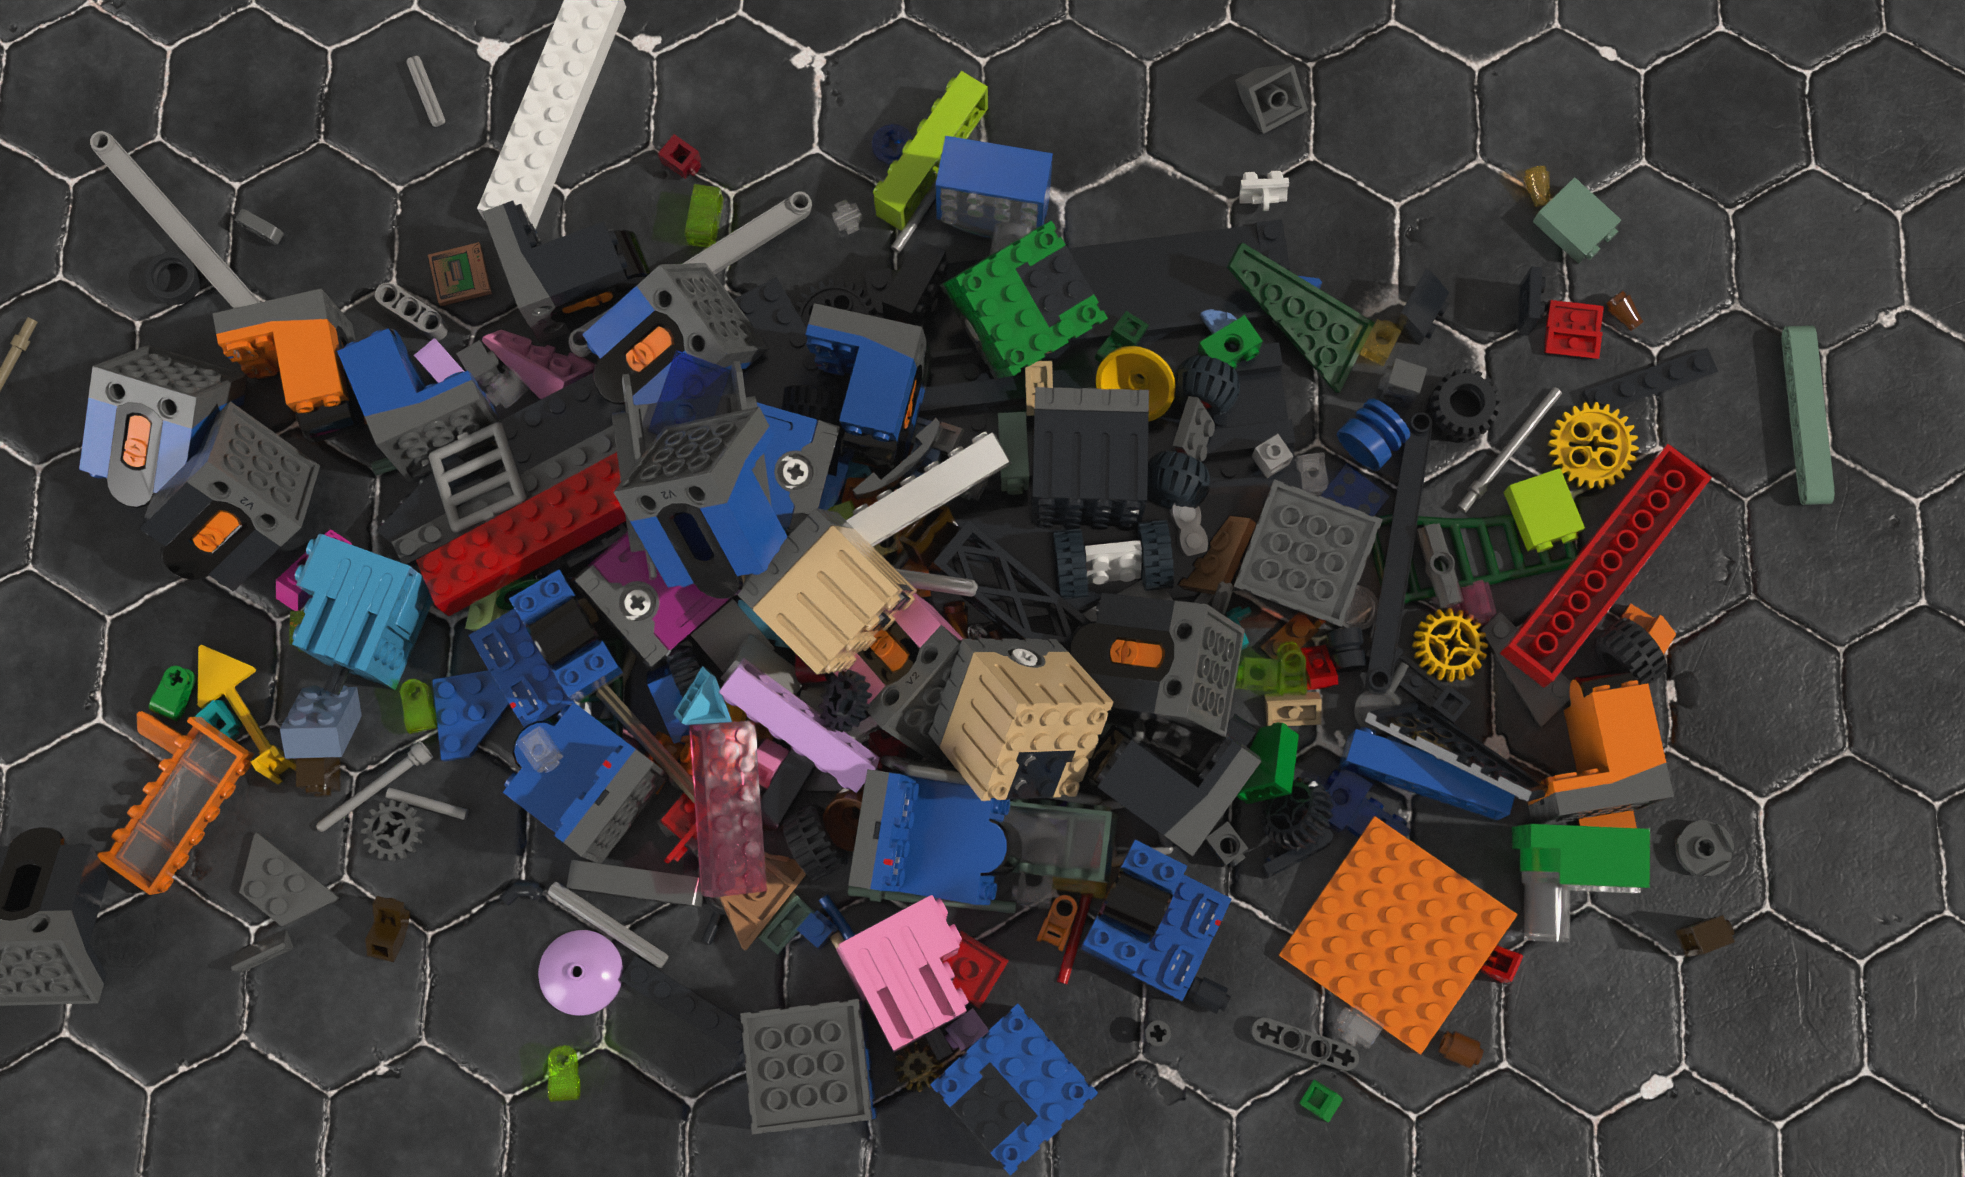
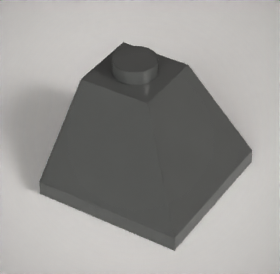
M1292 63L1257 68L1235 80L1242 103L1262 134L1308 111L1297 73Z

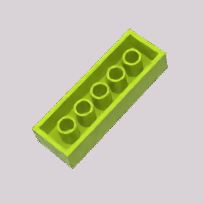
M963 71L956 78H951L946 86L947 92L942 99L938 98L934 102L931 115L928 119L924 118L917 128V135L913 140L909 139L902 150L903 155L898 161L894 160L887 172L889 175L884 182L879 181L874 188L876 216L902 231L937 178L945 136L967 139L988 109V86Z

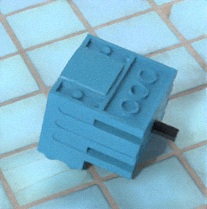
M318 534L317 538L311 539L307 545L306 554L309 557L305 565L301 564L295 573V580L298 581L296 586L312 595L313 598H310L305 605V616L302 623L298 624L294 630L292 645L322 663L333 667L323 689L339 696L349 673L359 675L366 680L378 682L385 687L396 690L433 603L422 574L415 571L411 566L329 536Z

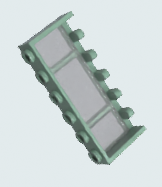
M1013 799L1010 801L1008 815H1004L1003 823L992 822L1000 827L1007 840V851L1004 860L994 870L1104 883L1111 882L1113 849L1117 818L1119 817L1114 812H1111V807L1094 805V810L1083 809L1084 805L1079 803L1067 802L1066 807L1056 806V802L1050 800H1040L1039 804L1029 803L1030 799Z

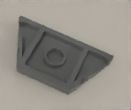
M255 833L239 893L280 926L286 927L293 924L298 919L317 912L318 909L340 900L338 895L260 833Z

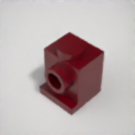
M675 134L658 153L661 164L669 167L684 179L689 174L694 176L701 167L699 151Z

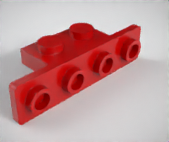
M739 771L719 795L697 777L694 781L705 791L707 799L700 805H695L684 792L660 820L663 825L681 839L664 859L667 864L672 859L677 862L688 850L684 846L691 837L696 840L706 828L702 823L707 817L710 816L714 819L724 807L720 803L726 795L732 797L742 784L738 780L742 777V774Z

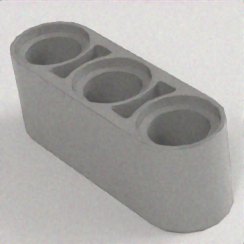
M383 283L377 287L375 298L387 313L430 340L435 338L439 341L447 335V323L437 311L392 283ZM395 294L392 301L385 302L389 295ZM417 308L413 315L407 316V312L410 309ZM438 321L436 328L428 329L432 322Z

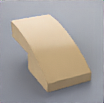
M1037 361L1029 367H1025L1027 416H1034L1035 387L1053 388L1052 361Z

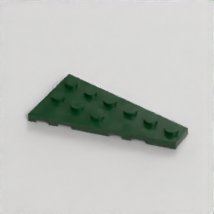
M1239 243L1227 265L1228 270L1333 391L1340 393L1375 322L1246 244Z

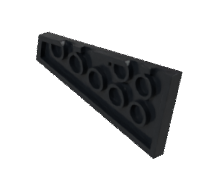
M1420 701L1369 711L1367 713L1365 722L1432 754L1439 760L1446 761L1515 795L1523 801H1532L1545 797L1548 790L1547 786Z

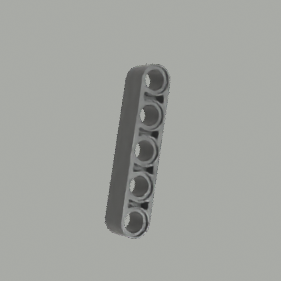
M571 860L566 888L702 907L706 879Z

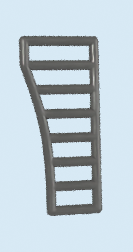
M891 755L881 757L882 765L907 776L969 785L953 766ZM1080 788L1074 797L1062 795L1061 797L1050 798L1087 805H1100L1102 803L1100 795Z

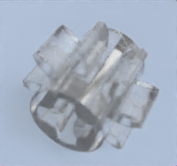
M846 199L835 204L836 211L831 213V216L838 231L840 232L845 229L849 235L860 230L858 223L863 221V217L857 204H849Z

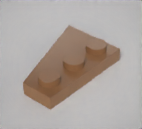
M1229 516L1211 540L1210 550L1203 559L1199 557L1193 564L1196 567L1188 579L1184 577L1178 585L1184 590L1215 595L1220 582L1231 583L1256 523L1251 518Z

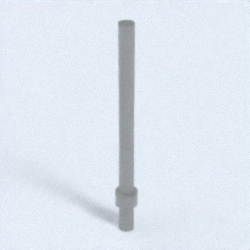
M1552 388L1479 480H1474L1468 487V493L1457 505L1459 511L1466 513L1476 499H1481L1487 491L1486 487L1561 396L1562 392L1558 388Z

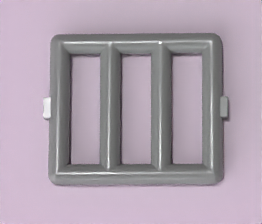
M499 422L493 423L472 434L465 432L458 435V440L429 453L428 458L450 528L453 532L462 531L481 521L488 522L497 517V514L526 500V494L503 425ZM495 436L498 445L497 449L449 471H444L441 459ZM499 459L503 460L505 472L455 495L451 494L449 482ZM510 482L514 495L459 519L456 509L457 505Z

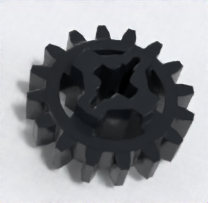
M842 670L838 673V676H831V684H824L826 692L820 694V697L823 698V703L818 705V708L824 710L820 718L826 720L825 726L839 732H851L852 726H860V718L866 719L867 716L864 711L871 707L867 703V699L872 697V693L867 692L871 685L865 682V676L852 670Z

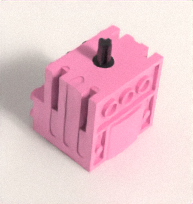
M933 895L840 943L836 951L863 1002L867 1001L893 1053L925 1036L937 1061L953 1053L940 1028L963 1016L967 1011L965 1007L969 1002L961 987L955 989L952 983L955 975L948 962L942 963L958 953L962 938L954 924L951 926L947 924L948 911L941 898L935 900Z

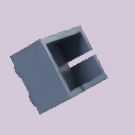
M344 685L339 696L323 690L324 688L318 686L302 688L280 728L285 758L342 757L362 717L357 687H347Z

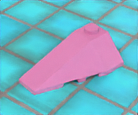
M498 330L482 338V342L540 399L599 370L598 365L583 357L576 356L574 353L570 352L568 356L556 353L555 347L549 345L546 347L535 346L531 344V339L504 330Z

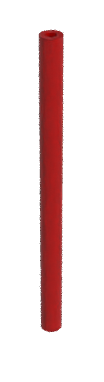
M1101 831L1091 860V868H1100L1103 845ZM1085 881L1057 982L1068 984L1097 882Z

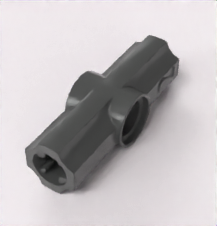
M1440 523L1426 525L1417 529L1416 534L1426 563L1425 572L1431 579L1440 609L1463 603L1464 599L1454 570V558L1448 552ZM1434 561H1442L1446 566V571H1438L1434 567Z

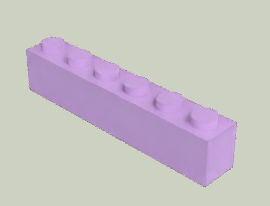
M745 658L741 660L721 687L719 693L723 695L727 703L732 706L737 705L746 712L749 719L756 723L760 722L767 727L771 735L786 741L797 754L808 757L820 771L830 773L845 789H851L857 793L865 783L867 769L876 770L880 759L877 755L844 731L839 732L825 726L826 720L820 718V713Z

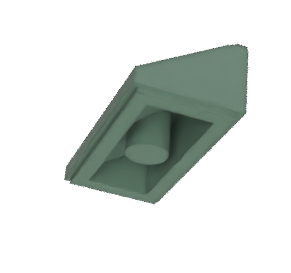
M792 892L760 932L758 938L776 954H779L798 933L797 928L811 912L814 914L815 911Z

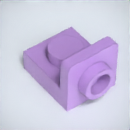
M972 1008L945 1028L948 1032L945 1038L953 1050L959 1047L963 1052L986 1035L989 1030Z

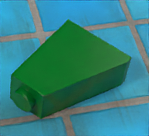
M1279 722L1260 728L1250 750L1260 756L1261 762L1236 797L1246 804L1292 794L1299 734L1290 729L1286 724Z

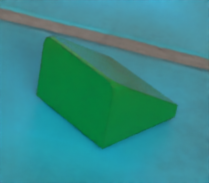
M1314 1079L1299 1104L1328 1123L1343 1098Z

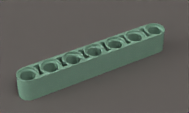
M1813 325L1785 326L1782 331V349L1799 500L1802 505L1832 504L1835 494L1817 332Z

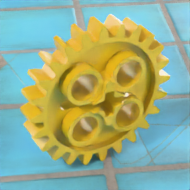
M1598 402L1594 403L1592 409H1589L1588 404L1584 403L1582 411L1573 406L1571 409L1572 416L1564 412L1562 417L1565 422L1560 420L1555 422L1559 430H1551L1550 435L1556 439L1548 442V445L1555 447V450H1552L1548 456L1557 457L1552 467H1562V473L1569 475L1567 483L1576 479L1577 488H1579L1586 482L1588 490H1591L1594 483H1596L1601 490L1604 488V481L1613 486L1615 484L1614 477L1619 480L1624 478L1621 470L1629 472L1632 469L1627 462H1635L1637 459L1630 453L1636 452L1639 447L1631 445L1632 442L1638 439V436L1629 434L1634 425L1627 427L1624 425L1628 419L1627 416L1621 419L1617 417L1619 409L1610 413L1609 404L1600 410ZM1575 426L1585 428L1587 433L1585 438L1575 435ZM1602 428L1611 429L1614 433V438L1612 440L1605 439L1601 434ZM1591 441H1594L1595 446L1615 445L1617 446V450L1605 447H1598L1593 452L1592 447L1590 446L1570 447L1569 443L1573 442L1575 444L1588 445ZM1572 453H1581L1585 458L1584 464H1576L1572 460ZM1606 454L1610 456L1612 466L1602 465L1599 459L1600 455Z

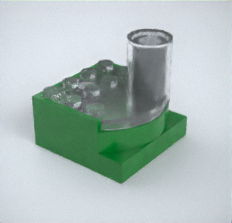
M1527 824L1512 827V849H1520L1521 883H1525L1524 940L1570 942V890L1641 893V888H1650V829Z

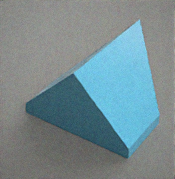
M702 666L696 679L673 714L685 725L732 722L723 696L719 693L720 688L716 677L707 668Z

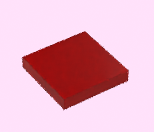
M960 931L959 934L962 940L959 944L958 953L942 963L947 961L955 975L952 982L955 989L961 987L968 1002L980 1009L1009 960L963 931Z

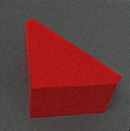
M1496 945L1479 972L1501 983L1512 982L1523 959V955Z

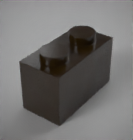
M337 757L296 758V787L305 790L306 794H314V797H331V792H340V759Z

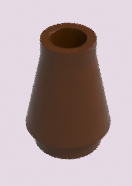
M1623 290L1605 303L1609 307L1607 311L1627 326L1630 331L1644 322L1630 294L1627 295Z
M953 601L944 604V611L941 612L943 618L963 639H969L968 607L965 606L964 601Z

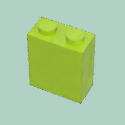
M1560 468L1509 485L1504 491L1527 552L1534 549L1538 553L1546 551L1553 547L1552 543L1561 540L1563 544L1578 539V534L1585 529Z

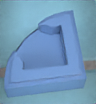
M1214 309L1203 311L1200 314V317L1212 334L1237 320L1231 313Z

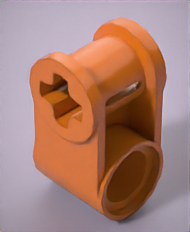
M1062 895L1054 900L1036 941L1041 942L1043 940L1057 946L1059 951H1063L1077 913V903L1072 897ZM1062 900L1069 901L1073 907L1072 913L1068 916L1058 914L1056 909L1058 902ZM1050 931L1055 934L1060 935V938L1048 934L1047 932Z

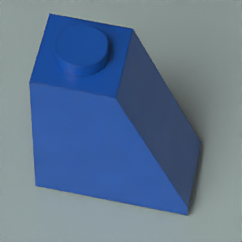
M665 664L653 672H647V685L673 743L680 742L685 744L681 742L682 736L699 734L700 732L697 724L685 725L673 714L683 698L672 677L669 664Z

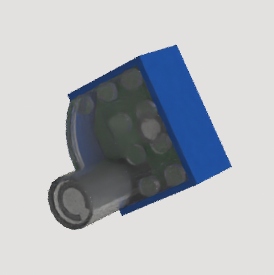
M945 136L936 180L937 219L964 232L991 238L990 256L1026 233L1044 225L1050 199L1053 153Z

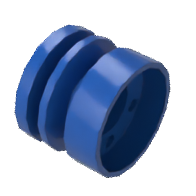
M1372 398L1364 403L1363 408L1357 410L1355 414L1357 419L1350 418L1338 430L1337 437L1344 449L1356 461L1366 468L1378 471L1392 456L1391 451H1397L1401 447V443H1405L1411 435L1407 425L1396 412L1383 402Z

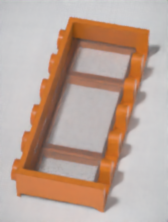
M189 717L187 722L193 727L187 735L179 736L175 740L174 745L178 749L173 757L160 762L158 768L163 772L156 782H148L144 786L143 792L147 796L141 805H134L128 810L127 815L131 819L125 828L117 829L112 834L111 838L116 842L110 851L98 853V857L103 863L149 895L159 894L170 888L174 881L173 875L177 869L182 868L189 859V851L202 840L205 835L203 830L209 822L215 820L219 815V806L224 799L232 795L236 788L234 784L240 776L249 770L251 766L250 760L254 756V753L246 750L206 722L202 717Z

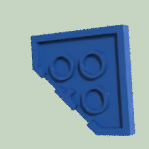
M489 670L432 680L442 761L472 757L478 749V745L487 734H490L502 718L501 715L510 705Z

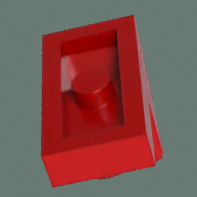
M1326 645L1299 649L1306 690L1338 685V674Z

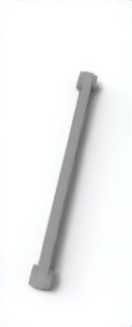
M104 131L94 133L90 139L93 151L233 308L260 303L255 295L114 137ZM108 142L105 147L101 148L104 143Z
M804 192L794 193L683 264L706 263L714 275L796 223L807 218L812 208V201L809 195ZM795 204H803L805 207L798 208ZM609 310L571 333L569 347L576 356L584 357L592 352L587 344L579 346L575 342L577 340H586L582 334Z

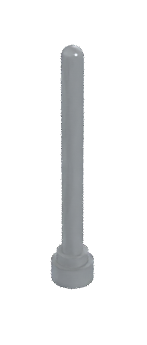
M419 740L410 747L411 750L407 753L408 756L320 820L316 825L317 830L320 832L326 831L413 765H424L430 761L433 756L428 748Z

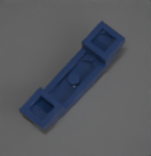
M838 437L828 471L832 472V475L827 474L818 509L828 510L836 503L841 494L848 471V455L846 452L845 456L841 457V441Z

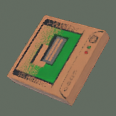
M479 242L428 255L440 306L492 294L482 246Z

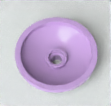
M588 930L571 931L555 939L545 950L539 965V983L548 1002L564 1013L578 1016L596 1013L609 1005L622 985L620 979L624 974L622 958L615 945L605 936ZM577 966L582 969V974L579 977L573 975V970Z

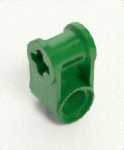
M180 666L168 668L164 672L163 678L150 700L149 710L173 721H178L184 714L187 702L196 686L197 678L195 673ZM178 676L183 678L182 683L177 681Z

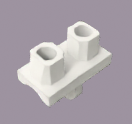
M1271 171L1268 173L1267 179H1258L1255 172H1245L1240 184V204H1261L1262 211H1269V203L1287 201L1289 179L1284 178L1281 171Z

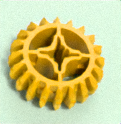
M1448 608L1445 615L1441 610H1437L1435 617L1429 614L1426 616V622L1421 621L1418 624L1421 631H1415L1413 635L1416 639L1420 640L1412 643L1413 648L1420 649V651L1414 654V658L1422 657L1423 661L1419 664V667L1424 668L1428 665L1430 669L1427 671V674L1431 676L1436 671L1438 681H1441L1444 675H1446L1449 683L1454 681L1455 676L1459 681L1465 679V674L1471 677L1474 675V669H1480L1482 666L1479 660H1484L1487 656L1484 652L1480 651L1488 647L1487 643L1480 642L1481 639L1486 637V633H1478L1476 631L1481 627V623L1478 622L1473 626L1470 623L1473 620L1472 615L1463 619V610H1459L1455 616L1452 608ZM1438 626H1451L1447 635L1438 634L1435 636L1431 634L1432 630ZM1461 631L1467 636L1470 647L1469 644L1462 641L1460 637ZM1452 637L1451 641L1454 643L1455 648L1448 653L1449 650L1446 648L1448 645H1445V643ZM1429 643L1431 647L1438 650L1440 654L1439 661L1433 656ZM1455 655L1460 657L1463 655L1469 656L1466 663L1462 665H1448Z

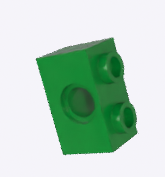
M1243 315L1199 342L1197 352L1201 356L1220 359V361L1226 362L1235 369L1237 367L1236 364L1243 359L1249 361L1260 353L1259 350L1263 341L1247 317ZM1233 344L1237 347L1238 351L1228 352L1224 346Z

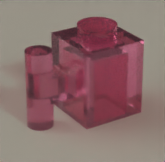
M1483 580L1473 582L1471 586L1462 587L1461 592L1464 602L1459 605L1460 609L1463 610V619L1471 618L1472 621L1470 623H1473V625L1476 623H1481V625L1490 623L1489 619L1495 616L1497 612L1489 582L1484 583Z

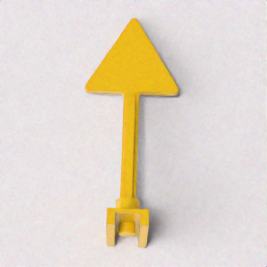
M200 645L198 647V707L203 709L211 701L225 695L260 750L259 756L252 760L251 764L257 772L276 784H280L283 782L279 776L289 767L296 771V760L294 758H285L284 751L269 743L235 689L236 685L255 673L256 669L253 666Z

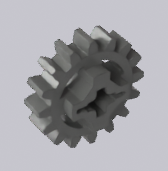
M390 800L389 807L381 802L379 803L380 810L370 809L369 811L373 817L371 819L364 818L363 820L368 824V828L361 830V833L368 835V838L363 840V844L372 845L369 849L371 854H376L379 851V859L384 860L387 855L389 861L392 862L396 861L397 855L401 859H407L406 851L415 853L414 843L422 844V840L417 836L425 832V829L418 827V824L423 819L421 817H414L417 810L415 808L407 810L408 804L405 802H401L399 807L397 801ZM393 813H401L406 819L397 820ZM392 825L397 827L394 831L395 836L388 835L392 831ZM408 832H410L409 837L405 842ZM389 841L393 849H385L379 843Z

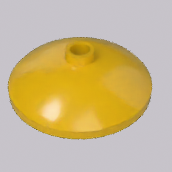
M1126 346L1112 351L1103 359L1096 374L1097 389L1149 390L1148 422L1161 417L1169 409L1175 397L1176 382L1172 370L1158 354L1146 348ZM1137 374H1141L1144 379L1139 378Z

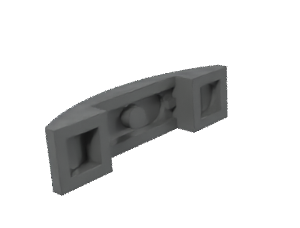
M937 418L915 436V442L920 446L882 480L873 472L853 489L854 497L858 500L876 496L908 478L925 460L935 443L940 428V422Z

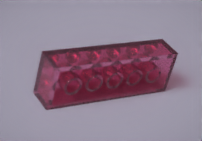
M746 720L689 725L701 896L714 898L767 891L755 722Z

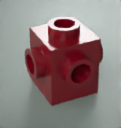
M882 728L868 734L869 746L867 749L880 758L877 765L880 771L889 772L893 770L882 765L881 757L884 755L907 758L906 748L909 746Z

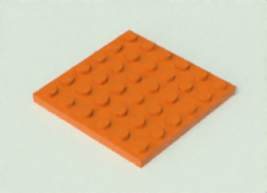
M1373 816L1278 955L1421 1055L1518 914L1389 825Z

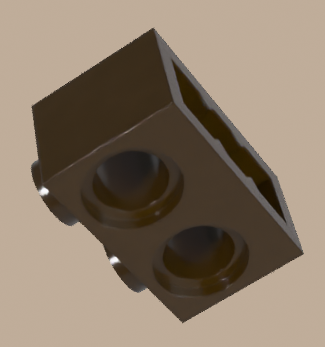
M1723 915L1707 918L1675 930L1686 957L1706 954L1735 942L1733 938L1734 929L1729 920H1725Z

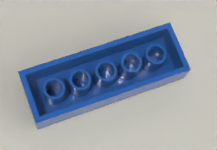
M1361 727L1360 730L1355 729L1347 737L1338 766L1340 769L1497 821L1510 815L1515 795L1446 761L1439 760L1416 746L1413 748L1404 745V741L1397 737L1387 736L1386 739L1377 736L1375 730Z

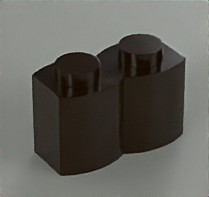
M942 505L910 524L901 534L900 542L909 558L925 567L937 558L941 548L952 540L959 527L949 508Z

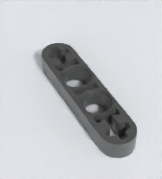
M1270 1018L1256 1019L1251 1025V1036L1258 1043L1344 1071L1354 1069L1359 1062L1358 1051L1351 1045ZM1265 1022L1268 1024L1267 1028L1274 1032H1277V1026L1282 1027L1278 1034V1044L1273 1043L1274 1036L1265 1035L1264 1039L1260 1038V1032L1256 1031L1257 1026H1262ZM1288 1031H1293L1298 1035L1299 1042L1294 1048L1287 1047L1283 1042V1036ZM1316 1040L1322 1041L1326 1046V1052L1321 1057L1314 1056L1310 1050L1311 1044ZM1332 1044L1336 1045L1335 1052L1345 1053L1347 1049L1349 1056L1353 1057V1061L1347 1062L1345 1066L1342 1065V1060L1337 1057H1332V1062L1327 1061L1332 1052Z

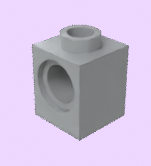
M1279 434L1257 446L1254 449L1252 458L1264 476L1269 478L1288 466L1293 455Z

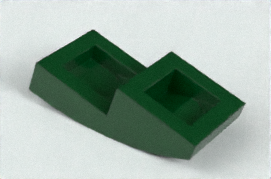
M1126 311L1114 326L1110 336L1098 350L1094 359L1101 363L1109 353L1118 348L1136 346L1149 325Z

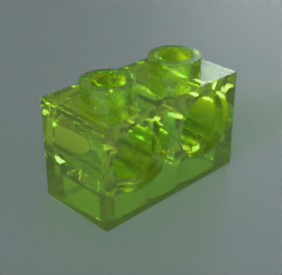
M694 184L685 228V236L689 245L710 247L716 243L724 202L719 187Z

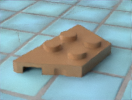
M754 850L718 894L739 943L745 951L805 877V872L800 868L795 859Z

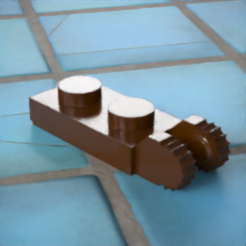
M1299 611L1260 649L1280 668L1319 631L1318 629L1326 621L1319 619L1315 624H1312L1307 619L1308 614Z

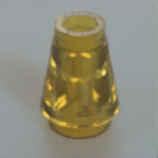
M1537 166L1525 170V177L1523 179L1534 202V206L1546 205L1550 201V172L1546 171V166Z

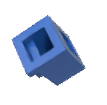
M818 910L814 914L811 912L797 928V931L819 950L838 930Z

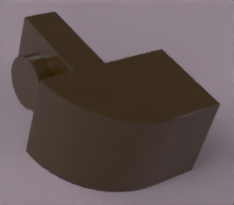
M376 896L372 904L374 923L365 939L367 956L395 962L408 929L410 911L404 909V902L394 898Z

